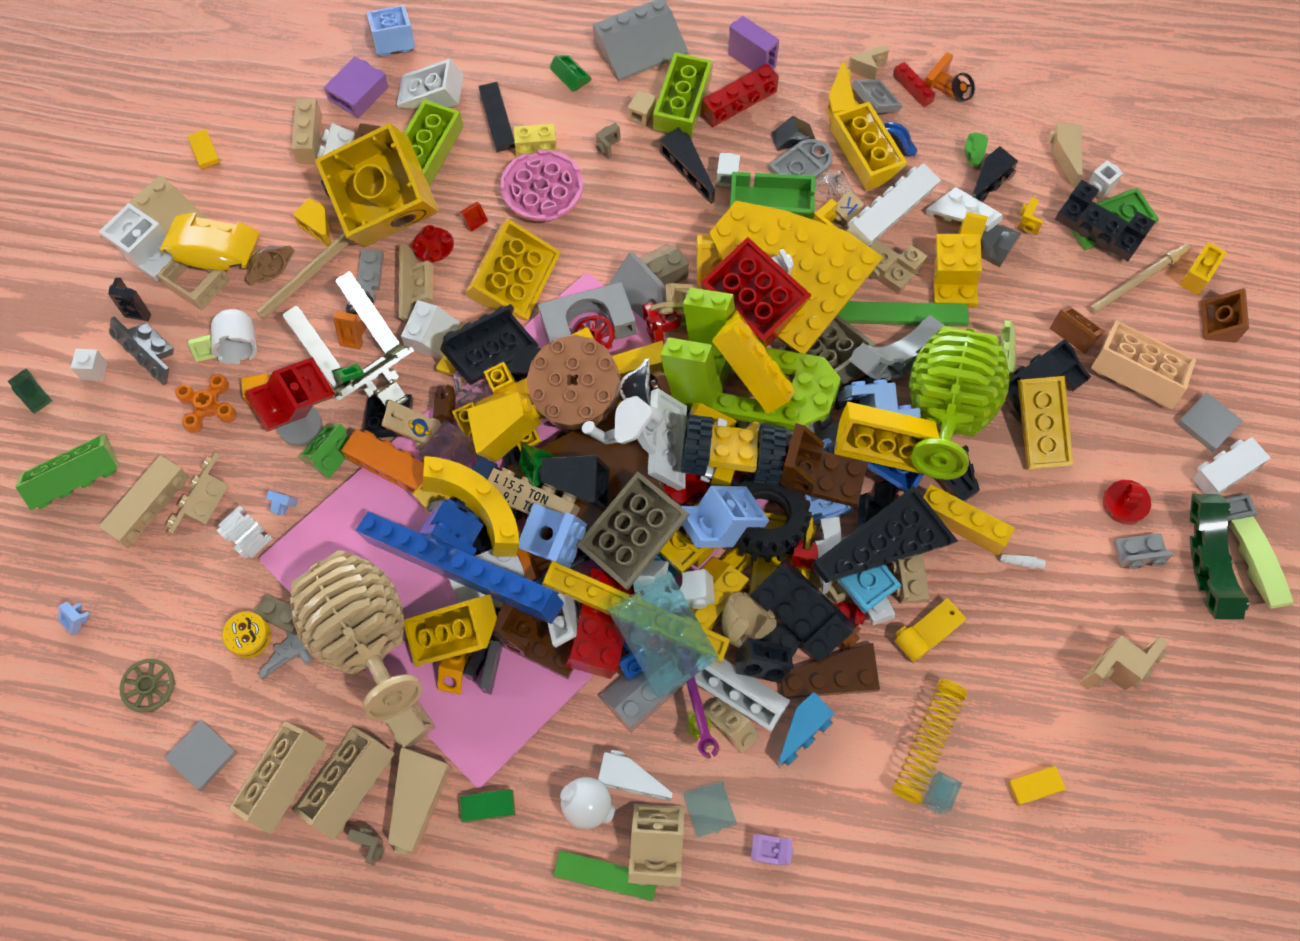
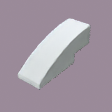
M839 517L820 519L819 530L821 540L815 541L819 551L818 558L841 542ZM819 575L822 593H828L832 582L825 583Z

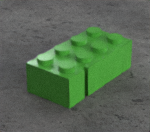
M732 172L730 207L735 201L785 210L813 220L815 213L816 176L755 173L754 185L750 187L751 172Z

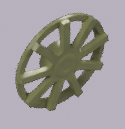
M145 659L132 665L123 675L119 689L120 697L123 703L135 712H154L170 700L174 685H176L174 674L170 667L160 660ZM149 663L148 674L143 675L138 666ZM154 665L162 666L163 669L156 676H153ZM133 669L139 676L137 681L126 679ZM167 672L169 676V681L158 682V680ZM124 683L135 685L136 689L124 694ZM169 686L166 695L158 691L157 688ZM139 693L140 696L134 705L127 701L128 698ZM152 694L158 695L162 700L154 705ZM147 696L149 707L139 708L144 697Z

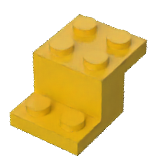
M937 234L936 259L933 267L934 303L968 304V307L977 308L978 282L982 272L980 234Z
M681 525L659 554L682 575L693 564L698 568L718 548H696Z

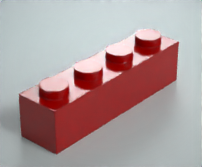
M905 62L894 68L893 76L923 107L934 101L936 93Z

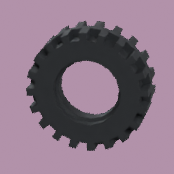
M746 474L741 476L739 483L737 481L732 482L731 486H746L755 500L766 499L777 503L784 509L787 515L785 525L772 530L760 527H747L733 546L740 548L738 554L744 556L745 553L752 555V561H757L758 557H764L765 563H770L772 557H776L778 561H781L786 553L789 556L793 555L798 543L804 540L812 517V512H809L810 501L803 500L805 494L788 490L780 482L778 485L754 483L753 478H748Z

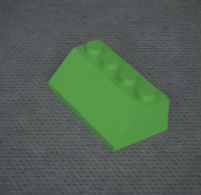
M104 433L21 473L15 488L30 510L37 507L42 509L52 503L51 500L57 497L65 498L80 486L82 488L88 487L95 482V479L101 476L105 478L116 472L115 469L118 468V460L108 437Z

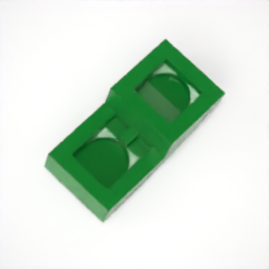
M358 364L333 371L335 380L341 385L364 377V372Z
M501 790L461 796V822L469 823L485 819L494 820L515 816L514 791Z

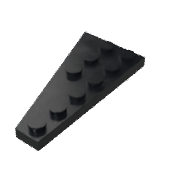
M913 486L811 565L823 581L829 583L955 544L958 540L916 487Z

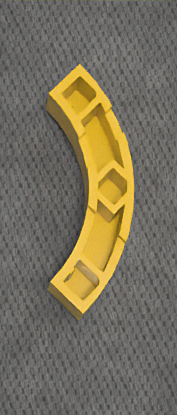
M424 456L423 491L435 492L449 497L452 495L465 502V506L481 518L486 525L492 546V556L517 557L519 547L517 523L510 506L500 491L482 475L462 464L438 457Z

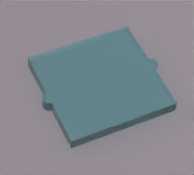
M723 782L707 787L702 785L700 789L684 794L697 837L713 832L718 834L722 829L737 825Z

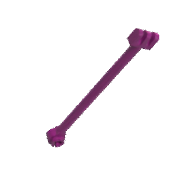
M677 584L672 585L673 592L679 590ZM676 644L700 733L698 750L703 757L710 759L711 754L713 757L718 754L720 747L709 731L688 650ZM713 745L714 749L711 754L706 752V748Z

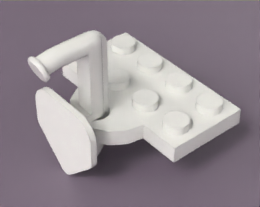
M657 388L651 391L650 406L637 396L622 401L616 409L615 429L604 432L595 427L592 421H587L582 425L583 433L604 444L616 442L625 444L638 439L642 448L649 453L648 475L676 490L685 489V473H681V458L687 421V406Z

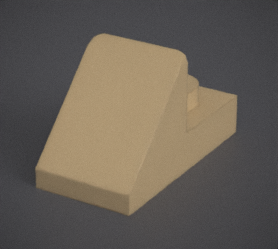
M887 45L850 55L847 69H850V72L875 80L877 67L887 62L889 54Z

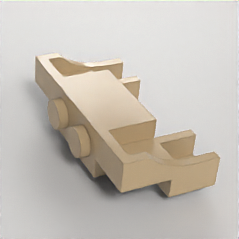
M859 210V211L847 222V224H848L855 216H856L857 218H859V217H860L859 214H860L862 211ZM876 240L869 247L880 254L883 259L870 274V277L877 279L899 295L917 271L925 264L927 255L911 244L899 255L879 240Z

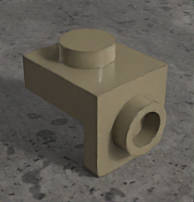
M616 122L604 127L596 134V149L601 155L604 154L607 159L612 157L611 146L621 140L620 127Z
M359 827L358 831L350 829L347 840L369 847L365 863L375 866L376 862L380 861L384 854L385 846H382L384 841L374 837V831Z

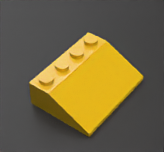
M507 218L495 234L465 295L481 305L494 310L500 306L505 307L512 304L514 306L513 316L527 321L561 251Z
M736 310L712 342L765 412L769 414L788 403L795 390L788 377Z

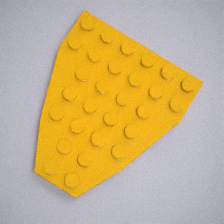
M735 201L709 232V237L716 246L717 253L722 260L747 237L771 258L777 256L779 250L782 249L785 250L786 255L790 254L794 263L791 276L811 294V297L776 338L794 352L803 354L810 350L883 259L880 254L848 231L785 210Z

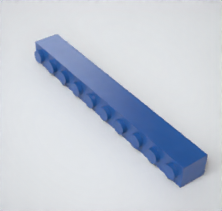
M367 512L355 530L369 544L484 595L491 594V598L547 623H553L564 604L556 592L550 588L372 512Z

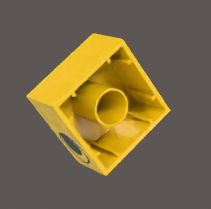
M388 123L315 159L346 238L365 247L439 213L409 137L392 123Z

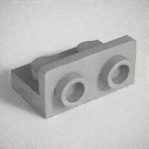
M1161 533L1118 538L1113 541L1120 568L1130 567L1131 570L1142 568L1147 564H1152L1153 567L1167 564V561L1173 556L1172 550L1166 551Z

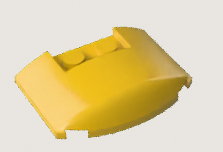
M187 213L175 216L160 247V252L164 254L166 250L172 254L173 260L198 268L230 270V265L241 264V268H247L260 237V232L240 221L235 225L198 218L196 213Z

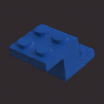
M450 499L431 502L427 508L431 513L419 533L473 556L477 549L472 545L484 525L478 521L479 517L469 511L464 513L458 509L459 505Z

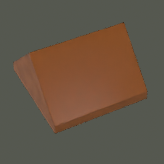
M1245 288L1201 301L1203 336L1205 340L1236 343L1250 328Z
M1071 306L1061 309L1049 328L1084 354L1104 333L1102 328Z

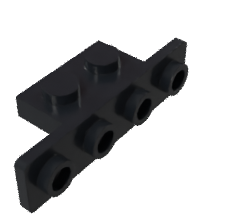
M884 481L875 485L874 497L867 493L860 495L857 529L895 501V486Z

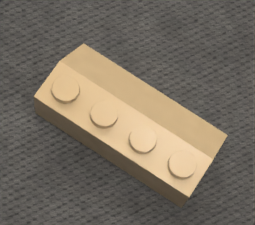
M284 721L232 802L229 810L250 824L272 834L274 829L280 825L282 816L287 808L295 801L297 792L302 784L309 779L310 771L315 763L322 758L327 744L305 730Z
M352 727L292 811L309 825L334 840L343 831L345 823L352 813L359 808L367 792L374 787L376 779L388 767L395 753L371 736Z

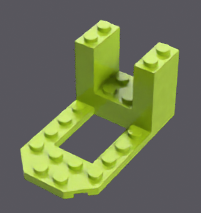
M689 288L683 302L689 341L668 337L661 352L664 374L669 384L671 397L686 405L688 411H691L693 403H701L736 420L781 426L789 430H794L796 423L809 428L810 424L818 420L822 422L830 418L841 384V378L825 357L766 347V350L785 374L795 375L792 382L795 393L788 403L769 414L765 412L756 399L722 393L732 367L712 340L735 312L733 294Z

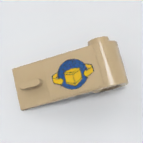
M389 400L382 426L416 441V448L421 452L427 454L438 453L444 430L441 422L438 419L428 418L397 402Z

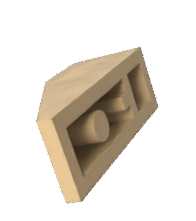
M1057 123L1054 131H1050L1049 134L1051 152L1071 186L1076 187L1083 175L1082 125Z

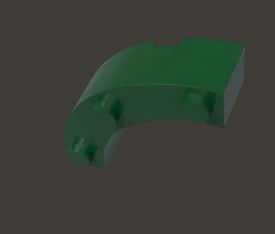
M1192 494L1190 522L1194 523V536H1190V549L1199 591L1205 592L1207 598H1205L1204 603L1214 619L1244 620L1245 612L1249 608V600L1236 579L1232 567L1233 559L1229 553L1227 527L1228 516L1231 512L1230 503L1220 494Z

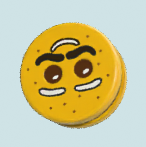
M240 612L226 622L222 631V640L225 647L235 656L251 659L261 655L267 649L271 641V629L267 622L258 614Z

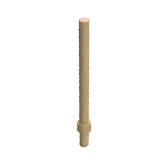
M1184 244L1175 251H1169L1161 260L1090 306L1089 311L1092 314L1097 313L1167 265L1174 264L1179 260V257L1190 251V246Z

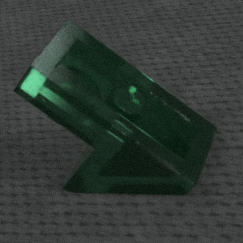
M27 368L8 380L11 389L33 414L53 401Z

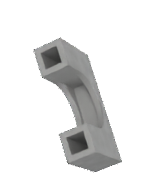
M622 282L538 304L540 317L549 343L557 338L570 336L569 325L571 321L578 315L588 312H595L605 316L615 330L616 340L637 334L636 320Z

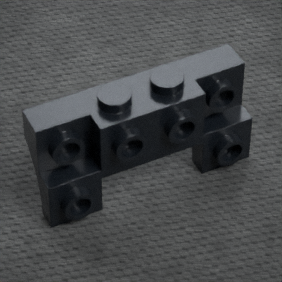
M1081 179L1068 200L1059 210L1055 220L1128 262L1156 221L1137 211L1130 222H1127L1094 203L1093 200L1100 189Z
M1064 339L1042 356L1040 354L1036 355L1027 367L1021 366L1014 372V376L1009 380V389L1005 401L1011 407L1010 413L1022 424L1018 380L1065 376V384L1074 392L1091 378V375L1080 363L1074 348Z

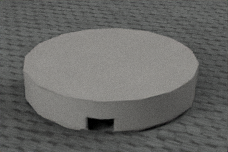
M312 407L305 418L279 427L277 431L287 444L301 447L309 445L322 430L323 422L318 411Z

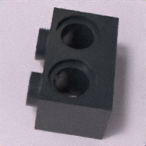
M747 638L734 653L736 674L780 683L793 669L790 647Z

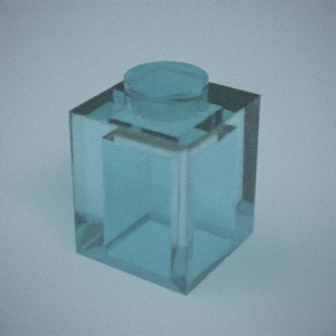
M938 771L932 778L923 802L928 804V809L937 814L948 813L953 807L962 782Z

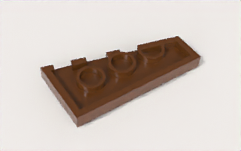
M870 643L824 658L821 662L815 661L792 669L781 681L782 696L785 698L809 697L813 692L818 696L879 692L880 685L874 644Z

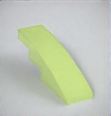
M1254 516L1231 520L1229 527L1240 542L1238 551L1249 566L1246 573L1269 609L1293 605V598L1276 555Z

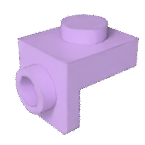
M753 834L751 861L776 866L790 865L793 856L791 838H776Z

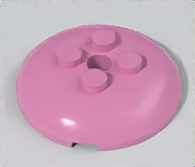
M538 150V153L529 155L524 153L518 156L504 170L500 184L502 197L506 205L518 216L531 221H550L566 215L576 206L583 191V179L577 164L568 156L553 150Z

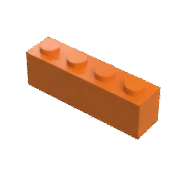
M355 429L341 450L346 460L410 493H413L423 484V459L419 461L406 450L401 452L395 449L392 443L387 440L382 442L376 439V436L367 430L362 432Z

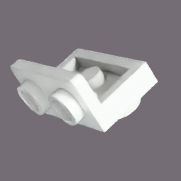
M332 123L328 130L324 129L321 140L324 143L323 146L320 145L316 157H321L353 141L355 132Z

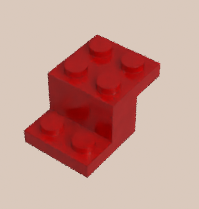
M311 357L274 370L266 384L246 390L244 395L266 432L305 418L313 405L332 399L335 393L314 358Z

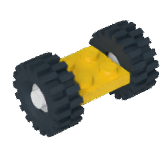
M689 414L683 441L681 473L705 476L707 466L753 472L752 478L754 483L778 485L786 453L785 427L761 424L759 431L713 425V417Z

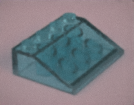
M671 572L606 609L658 699L681 686L719 658Z

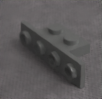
M115 316L111 317L110 336L126 352L130 353L141 366L147 369L153 378L157 379L163 386L166 385L169 368L160 359L173 355L174 348L148 323L127 329Z

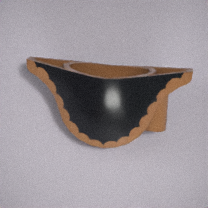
M269 245L261 248L253 255L250 264L247 266L249 272L246 280L250 285L278 277L285 270L295 250L291 245Z

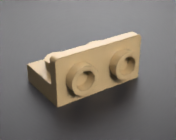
M923 555L891 563L892 574H896V579L902 585L895 591L896 597L900 599V604L928 602L930 596Z

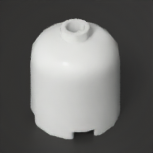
M237 309L223 310L212 319L211 353L218 357L219 362L238 365L240 360L249 358L250 361L257 354L254 324L251 317L243 311Z

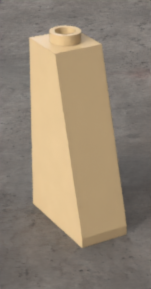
M403 747L399 756L388 844L395 847L393 852L407 857L409 852L417 854L452 768L447 763Z

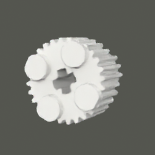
M238 506L219 524L220 528L217 532L226 541L231 542L233 540L236 543L233 548L242 557L247 559L250 556L253 558L273 538L269 534L263 536L261 533L264 529L248 514L244 517L242 513L245 510Z

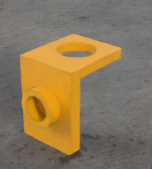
M471 652L441 661L438 670V690L459 695L462 693L463 673L471 659ZM444 678H454L457 685L453 687L446 685Z

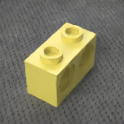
M554 124L514 127L517 157L524 153L526 155L538 153V150L557 151Z

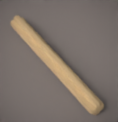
M345 233L339 236L256 311L262 319H266L352 240L346 238Z

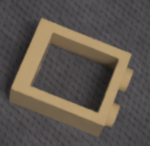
M172 258L166 266L162 267L157 277L164 287L201 311L230 281L224 270L204 269L209 274L189 293L174 282L190 265L180 263Z

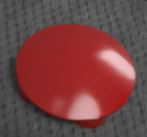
M433 225L425 226L412 243V249L416 257L422 261L428 260L430 262H438L445 259L454 247L452 234L445 229L435 228Z

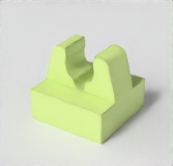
M211 335L188 341L195 362L217 357L211 353Z

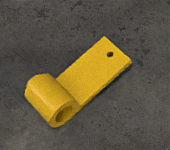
M947 598L914 626L907 628L905 625L895 633L897 638L894 642L915 663L967 619Z

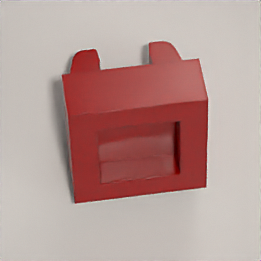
M478 202L473 203L460 212L468 230L471 232L488 222L484 210Z
M800 541L794 549L793 565L799 568L815 570L811 564L818 559L819 551L817 544L813 543L812 549L807 550L803 549V541Z

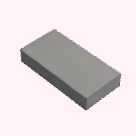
M1249 493L1226 498L1231 507L1228 523L1231 520L1258 515Z

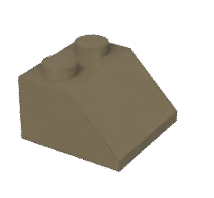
M666 244L639 257L664 286L688 278L689 263L679 248Z

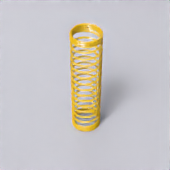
M940 679L935 688L936 693L932 695L933 700L929 702L930 707L926 709L927 714L923 716L924 721L920 723L921 728L917 730L918 735L914 736L915 742L911 743L912 749L908 750L910 757H905L906 764L901 766L903 771L898 773L900 778L895 780L896 783L891 788L893 793L911 803L921 804L924 797L917 790L923 792L927 790L916 782L904 779L900 774L905 773L923 784L928 785L930 782L920 775L906 771L904 766H909L927 777H933V775L919 766L909 764L907 759H913L918 764L931 770H936V767L925 760L913 757L910 752H916L931 762H939L935 756L916 750L913 745L917 744L932 754L943 755L938 749L924 743H919L916 738L921 737L935 747L946 748L938 740L948 741V738L941 733L951 734V731L944 726L954 727L950 720H957L953 713H960V710L956 706H963L960 700H965L968 695V691L963 686L950 680ZM939 695L943 700L947 702L936 700L934 696ZM943 696H946V697H949V698H951V699H954V700H956L957 702H959L960 704L954 703V702H952V701L946 699V698L943 697ZM936 702L944 709L933 707L931 703ZM940 703H943V704H946V705H948V706H951V707H953L954 709H956L957 711L951 710V709H949V708L943 706V705L940 704ZM933 709L941 716L930 714L928 710ZM938 710L943 711V712H945V713H948L949 715L953 716L954 718L949 717V716H946V715L942 714L941 712H939ZM930 716L938 723L927 721L925 717ZM936 718L942 719V720H944V721L950 723L951 725L946 724V723H944V722H941L940 720H938V719H936ZM927 723L929 726H931L937 731L924 728L922 724ZM933 725L939 726V727H941V728L947 730L948 732L943 731V730H941V729H939V728H937V727H935V726H933ZM924 730L926 733H928L936 739L921 735L919 731ZM930 732H933V733H935V734H938V735L942 736L943 738H940V737H938V736H936V735H934V734H932V733H930ZM899 780H900V781H904L905 783H907V784L910 785L911 787H909V786H907V785H905V784L898 783L897 781H899Z

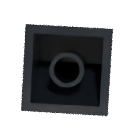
M599 457L542 458V466L539 467L538 471L542 483L553 489L556 493L567 495L575 499V501L603 513L609 506L610 467Z

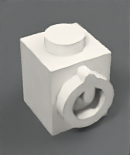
M1107 160L1093 172L1088 183L1100 189L1097 196L1102 199L1116 187L1123 172H1121L1118 166L1111 164Z

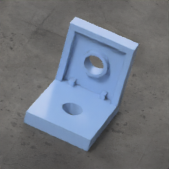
M534 503L519 538L518 548L570 568L571 563L576 557L577 543L584 537L587 523L573 514L566 512L564 515ZM548 527L552 528V538L544 540L542 538V531Z

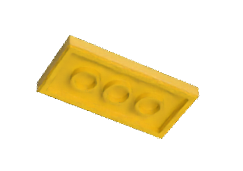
M1065 376L1018 380L1026 469L1073 466Z

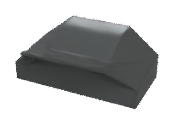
M998 224L988 232L984 231L981 238L984 248L981 258L1000 268L1020 238L1021 233Z

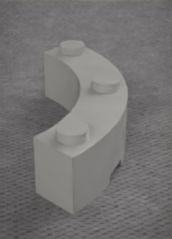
M929 315L915 330L893 344L884 347H871L862 343L853 351L849 361L876 380L881 378L893 380L911 373L916 356L922 347L926 345L925 343L945 325Z

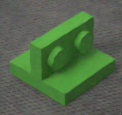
M326 424L298 458L306 464H311L324 477L330 478L346 459L341 450L350 438L344 433L347 429L341 424Z

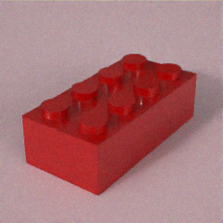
M592 568L588 574V577L635 597L633 584L627 590L607 572ZM580 602L576 637L570 640L564 666L611 679L618 670L628 623Z

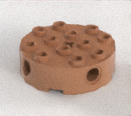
M571 335L557 338L541 348L531 362L527 376V385L530 399L545 419L558 428L582 430V425L587 421H592L596 426L606 420L618 405L621 376L620 370L607 348L592 338ZM573 381H577V382H578V384H577L576 386L573 385V384H571V383H572Z

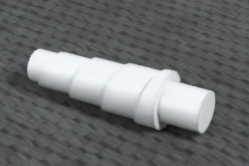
M1001 554L1000 556L1001 562L1028 569H1044L1046 564L1045 560L1037 559L1036 556Z

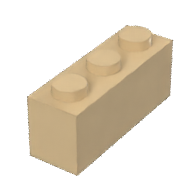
M296 99L292 151L298 164L316 163L315 159L319 158L316 155L320 146L322 113L316 99Z

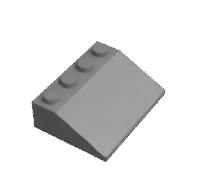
M653 0L593 23L594 41L618 81L672 61L674 52L688 54V49L674 15L665 0Z

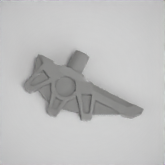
M286 632L288 638L281 645L276 644L274 646L275 653L268 664L260 670L259 677L262 680L295 658H301L305 665L313 661L312 656L299 639L297 633L293 635Z

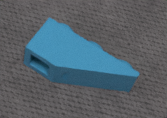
M815 692L804 700L794 712L777 763L779 768L784 763L789 766L798 757L796 752L801 747L806 750L816 740L813 736L819 730L824 733L833 724L831 719L835 713Z

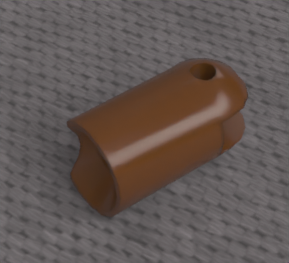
M446 385L445 390L442 386H439L435 391L433 418L438 419L442 425H450L454 422L452 411L455 410L456 391L452 386Z

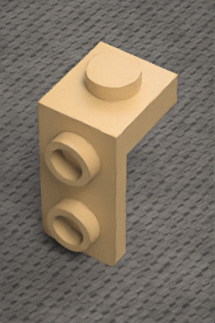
M717 698L704 710L705 716L729 736L734 747L741 754L759 738L751 721L721 699Z

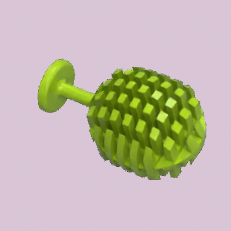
M944 326L925 343L926 345L922 347L916 356L911 369L909 388L913 408H920L921 417L919 418L935 421L937 430H940L939 438L925 439L915 445L911 454V461L921 473L932 478L948 480L965 474L969 465V457L966 451L960 445L952 442L953 434L974 437L989 425L1005 402L1010 378L1007 358L996 335L976 332L971 328H966L965 330Z

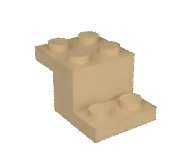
M1120 636L1105 648L1079 684L1088 690L1093 685L1098 687L1103 680L1106 681L1109 678L1124 690L1131 686L1137 687L1141 681L1145 682L1153 673L1151 667L1154 663H1159L1167 652L1164 648L1169 642L1160 636L1141 650L1125 637Z
M634 803L628 883L662 885L665 887L681 886L684 807Z

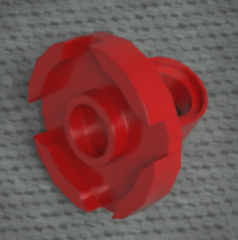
M652 302L642 305L643 320H646L648 326L646 330L652 344L660 341L664 342L663 333L674 330L681 325V315H677V311H673L671 314H660L659 311L650 310V306L653 305ZM669 316L677 317V319L672 322L666 320V318Z
M1122 479L1114 482L1105 491L1103 496L1104 509L1108 510L1114 521L1121 524H1136L1149 514L1152 506L1148 491L1140 483L1133 480Z

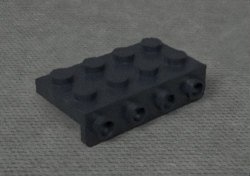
M512 304L505 307L500 306L495 312L489 315L484 314L473 323L468 322L461 329L455 332L450 331L444 335L440 350L469 385L485 378L484 371L502 362L505 364L509 363L525 349L538 348V343L513 316L514 306Z

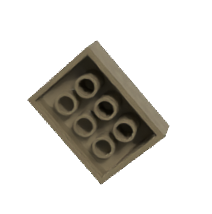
M837 315L806 354L825 357L841 378L840 389L863 372L849 361L853 351L862 343L871 347H876V343ZM785 344L779 348V350L794 352ZM785 374L792 383L795 375Z
M637 471L587 531L582 540L577 543V546L628 590L690 514Z

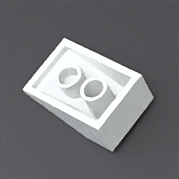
M451 59L404 74L401 79L397 107L418 109L424 99L448 108L454 107L459 104L464 74Z

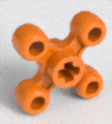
M221 374L213 375L209 380L210 386L208 390L195 392L191 386L186 384L177 387L175 391L177 399L183 404L191 403L194 405L193 412L187 414L182 420L183 427L189 433L199 432L203 427L202 421L205 417L217 415L225 423L235 420L237 414L234 407L228 403L220 404L218 402L219 395L229 389V382L225 376Z

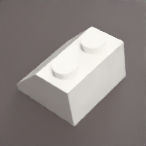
M417 300L401 338L404 346L412 347L415 352L441 359L443 353L440 347L444 335L450 331L455 332L459 330L461 322L440 307Z

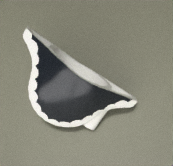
M649 358L645 359L638 369L628 373L622 379L620 394L624 400L637 396L650 406Z

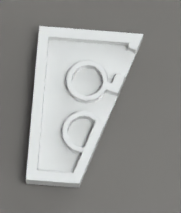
M956 187L926 209V215L934 217V215L943 216L944 220L950 222L953 219L963 222L966 212L988 216L984 228L986 232L1002 221L1001 213Z

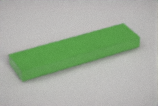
M565 851L559 852L553 875L556 878L652 902L657 886L628 883L629 867Z

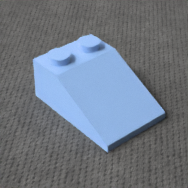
M404 5L367 12L377 55L387 56L396 51L409 52L415 48L411 24Z

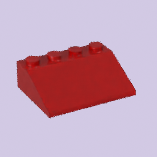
M749 237L701 281L703 290L733 294L735 311L739 312L765 348L780 335L811 297V294Z

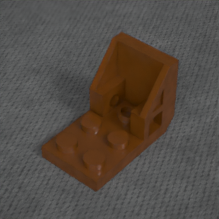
M796 423L780 484L794 492L857 508L868 463L823 451L825 443L805 425Z
M504 603L492 632L494 640L499 641L505 649L569 679L574 669L566 667L564 664L570 640L555 648L552 644L547 622Z

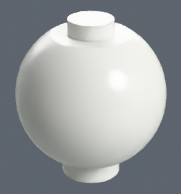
M581 777L569 783L561 791L562 813L565 819L574 827L592 829L602 823L607 824L612 820L615 806L611 804L610 793L601 781L591 777Z

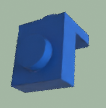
M627 637L623 644L626 656L620 659L619 666L627 680H630L646 670L648 666L643 658L645 653L639 643L634 644Z

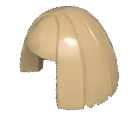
M741 592L731 594L722 614L724 635L730 639L729 643L737 648L747 638L756 640L763 638L775 629L777 623L771 610L767 612L749 593L742 594Z

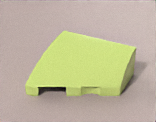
M1004 321L1001 329V346L1007 358L1009 378H1012L1016 371V330L1011 321Z

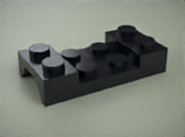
M786 558L750 594L767 612L771 610L804 642L802 646L819 662L850 636L856 626Z

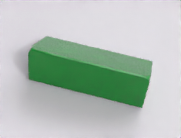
M569 55L554 56L550 70L571 91L574 92L592 80Z

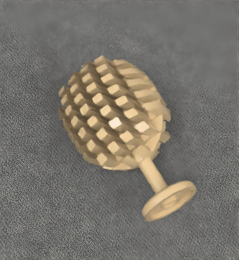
M338 550L325 560L314 563L310 570L292 581L290 603L293 624L305 648L323 664L355 675L369 668L377 686L368 693L363 702L364 713L370 720L390 719L413 706L423 691L422 684L417 677L398 675L391 678L382 662L389 652L403 643L404 629L402 630V628H404V614L398 593H396L397 590L392 581L390 582L389 577L380 568L376 567L375 564L352 553Z

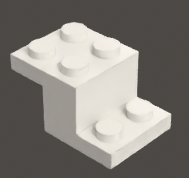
M130 203L99 231L103 238L119 249L129 263L156 282L159 280L157 274L172 259V254L166 250L164 254L160 252V247L166 237V233L160 224Z

